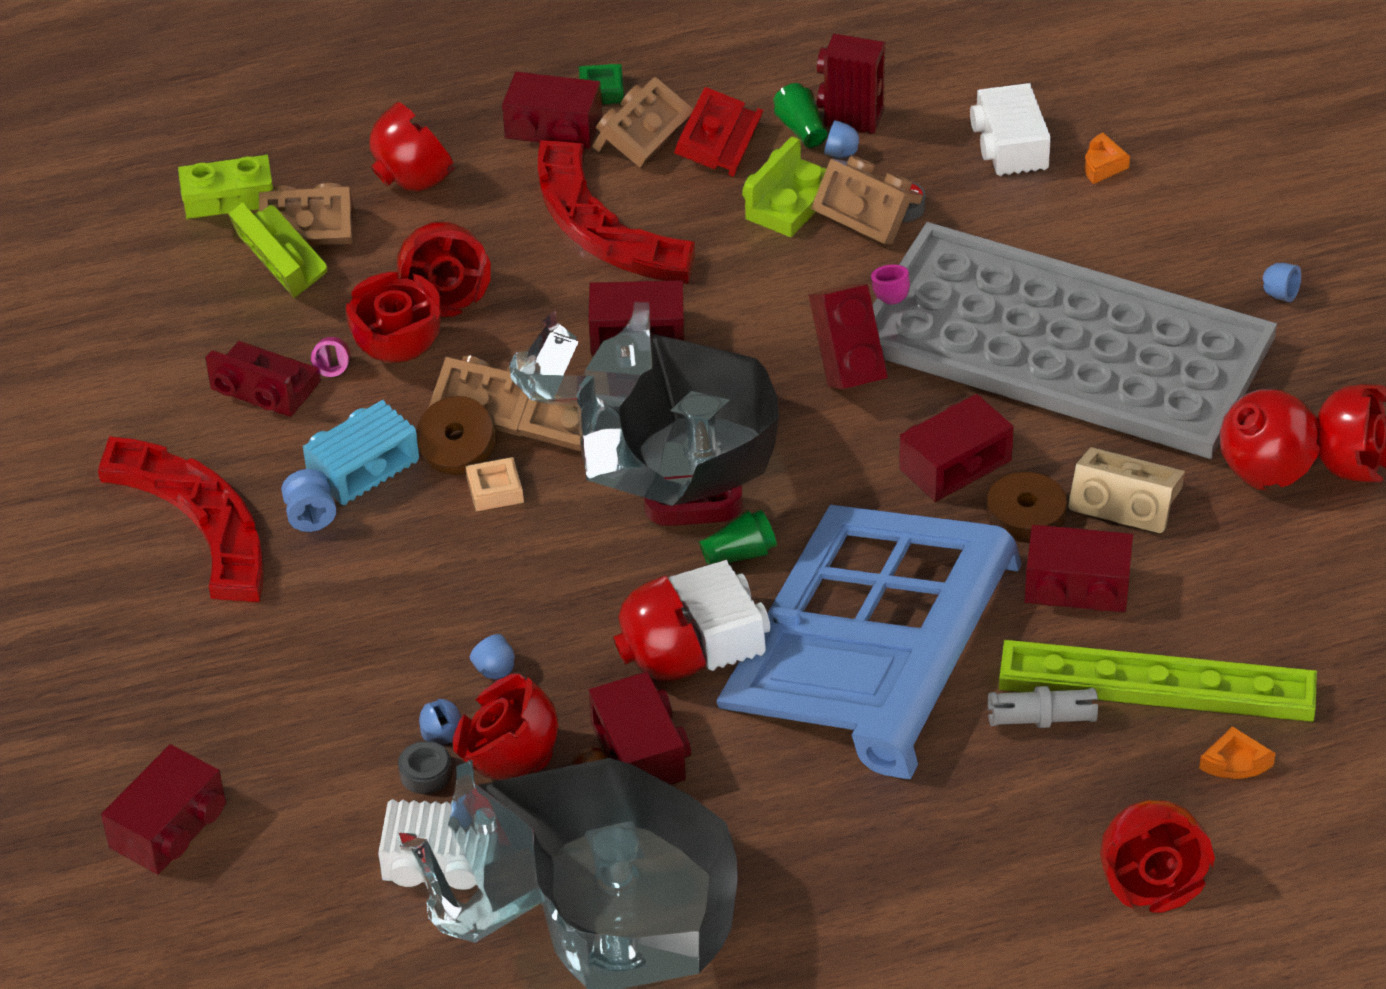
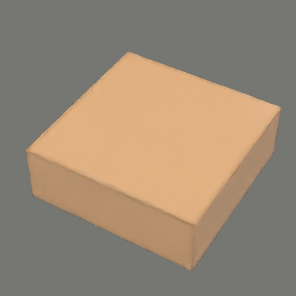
M513 457L465 466L466 477L476 512L524 503L523 489Z

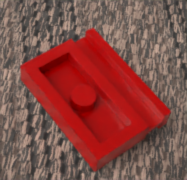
M704 87L677 142L674 153L712 169H716L718 165L728 169V175L734 177L756 132L764 110L757 108L756 112L744 108L745 102Z

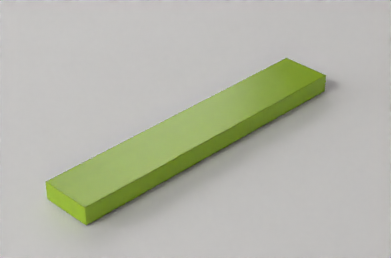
M1004 640L999 690L1034 692L1035 687L1048 686L1049 691L1087 690L1088 688H1094L1097 700L1310 722H1314L1316 708V670Z

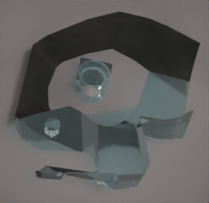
M634 302L633 315L629 324L617 336L603 341L583 376L563 375L579 341L576 340L577 337L557 323L556 310L542 321L544 329L529 350L516 352L509 364L511 379L531 400L547 404L577 405L581 455L586 469V480L674 506L721 494L764 474L775 447L779 421L777 394L766 368L757 358L652 334L650 331L649 303ZM693 475V477H689V478H678V479H664V478H662V477H672V476Z
M606 758L480 785L475 784L472 760L457 766L456 786L451 802L452 813L448 826L469 862L479 888L466 904L455 899L427 839L417 838V835L413 833H397L396 831L401 850L411 851L430 894L429 900L426 901L428 918L441 933L476 943L537 905L542 904L555 953L566 968L587 989H623L699 974L722 948L732 927L737 888V857L727 823L690 795L634 765Z

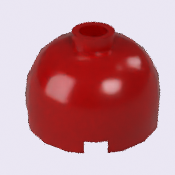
M400 102L394 103L386 110L372 128L370 133V151L376 162L370 167L387 187L395 182L401 188L408 191L419 192L431 189L455 170V167L452 166L454 162L427 126L422 128L416 122L413 124L410 122L416 115Z
M431 222L417 228L403 241L397 255L396 272H398L399 279L414 281L413 274L423 276L434 284L440 295L441 317H453L463 313L459 308L467 307L473 301L476 304L484 296L490 283L491 263L482 243L469 230L451 222Z
M385 272L374 275L357 284L351 291L352 300L349 304H346L347 322L356 345L371 358L386 363H402L416 359L427 352L439 334L441 322L440 295L434 284L423 276L413 274L414 281L399 279L398 272Z
M1368 384L1345 386L1333 392L1321 405L1317 417L1320 430L1318 429L1316 443L1320 446L1319 458L1329 472L1342 479L1352 481H1383L1384 478L1377 474L1380 465L1386 468V416L1383 402H1386V386Z
M1259 389L1250 392L1233 403L1223 417L1219 431L1221 454L1234 474L1255 489L1266 490L1263 486L1278 484L1281 488L1291 485L1307 473L1318 457L1320 446L1316 441L1318 429L1320 430L1319 420L1303 401L1283 390Z
M666 575L650 580L631 591L622 602L618 614L621 633L613 636L615 646L623 663L627 665L634 661L642 673L648 671L650 677L657 681L682 679L697 673V671L704 669L706 666L703 651L691 623L688 624L681 609L684 606Z
M521 674L508 675L485 689L475 699L481 705V708L475 713L473 718L470 719L464 713L458 722L453 736V751L473 770L486 778L495 780L524 776L544 768L553 755V748L559 729L558 716L553 702L529 677L526 680Z
M1165 800L1140 801L1127 806L1115 815L1103 834L1100 849L1101 863L1111 891L1124 905L1133 908L1132 904L1137 906L1151 905L1149 911L1153 913H1163L1182 907L1199 895L1206 885L1204 876L1208 872L1209 865L1211 864L1213 868L1215 861L1211 840L1201 824L1186 808Z

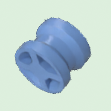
M305 469L289 475L284 480L281 491L283 501L287 505L288 522L293 528L312 532L328 526L334 520L336 506L331 496L329 479L324 473L318 470Z

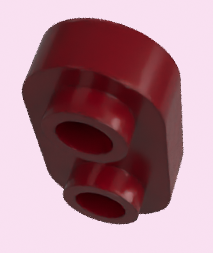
M693 475L662 477L652 481L645 488L644 511L649 520L663 526L725 522L735 518L742 510V486L715 496L674 505L683 496L691 483Z

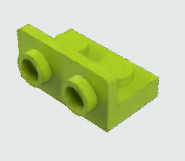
M790 137L780 149H775L768 161L755 174H751L747 178L742 191V196L745 199L746 220L791 238L816 212L811 207L826 172V168L801 159L800 139Z
M268 155L247 156L239 159L178 167L186 219L227 214L242 202L249 210L259 209V193L268 192L273 189Z
M242 202L228 213L238 236L293 298H296L328 272L326 263L275 206L269 205L263 211L259 210L253 214Z

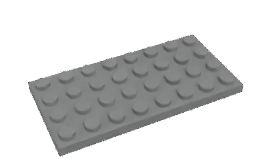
M926 222L899 264L906 267L909 272L910 289L907 297L902 302L894 305L886 304L878 298L873 304L884 360L1208 459H1212L1220 444L1219 431L1223 417L1232 404L1246 394L1275 339L1277 323L929 222Z

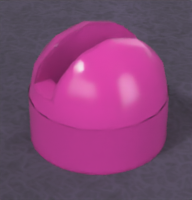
M895 264L885 265L872 272V287L878 299L886 304L894 305L902 302L907 297L910 289V279L906 267Z
M326 337L320 340L311 353L312 365L318 367L320 374L326 377H335L343 373L351 359L347 343L337 337ZM329 345L335 346L339 365L331 366L332 357Z

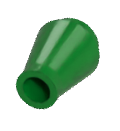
M792 83L781 88L773 99L775 116L802 141L805 147L814 148L822 144L826 140L828 133L823 126L812 90L800 83Z
M760 509L753 513L746 510L708 538L699 541V546L707 565H711L724 560L732 563L767 556V550L776 547L777 542L765 513Z

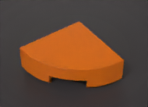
M1101 133L1091 140L1089 149L1086 152L1084 163L1086 176L1092 184L1111 177L1129 168L1130 156L1106 134Z
M1232 726L1200 757L1199 769L1221 778H1249L1270 769L1274 765L1276 753Z

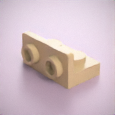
M1090 447L1076 463L1068 507L1071 511L1162 533L1167 526L1171 503L1182 490L1185 471Z

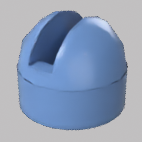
M835 120L826 142L824 154L842 159L850 157L858 149L859 134L850 125Z
M1275 263L1268 267L1262 278L1264 282L1263 288L1267 295L1277 300L1292 302L1301 284L1300 267L1288 263Z
M501 634L485 638L474 647L470 654V661L485 678L498 680L508 676L513 670L515 654L511 645Z
M437 699L435 702L424 705L420 713L419 724L421 735L425 741L435 742L440 745L453 742L456 727L461 719L457 706L446 699ZM445 717L448 723L441 726L438 718Z

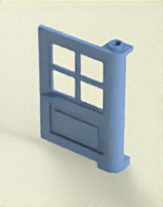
M830 505L767 613L770 621V632L764 633L765 653L762 656L756 654L753 659L746 657L743 662L739 661L716 701L718 709L854 730L852 738L856 752L865 766L882 775L911 779L918 766L913 745L1004 571H1019L1022 565L1016 541L1004 528L996 525ZM847 535L897 541L880 574L830 567ZM911 543L962 550L945 583L893 575ZM822 579L873 586L855 619L804 612ZM886 588L938 595L921 628L869 621Z

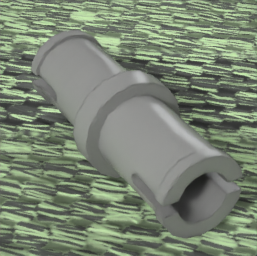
M1048 686L1035 687L1034 692L989 693L988 710H993V714L988 715L989 723L991 726L1036 723L1037 728H1050L1051 722H1096L1098 704H1092V700H1097V694L1094 688H1088L1087 690L1049 691Z

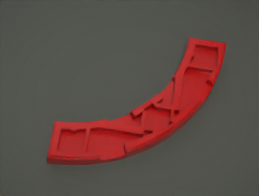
M540 140L538 179L542 198L550 215L570 239L587 252L620 269L662 281L683 280V284L689 283L695 257V242L660 236L640 228L629 229L619 223L618 217L608 210L597 198L592 197L589 192L583 171L584 144Z
M109 436L98 467L100 482L124 485L154 494L180 509L194 522L204 536L212 556L211 577L208 586L211 599L260 602L264 583V562L260 539L251 513L231 485L193 458L185 460L168 453L167 447L136 439Z

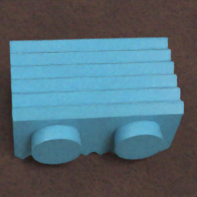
M384 399L367 409L360 408L355 410L348 420L329 431L316 433L307 444L303 445L306 469L318 470L324 473L330 482L331 496L341 505L345 506L349 500L354 501L357 495L362 496L364 491H370L372 486L377 487L380 481L385 482L388 477L393 478L396 472L401 473L404 467L409 468L411 463L416 464L419 459L416 429L413 425L409 424L407 419L404 420L401 414L398 415L396 410H392L390 405H386Z

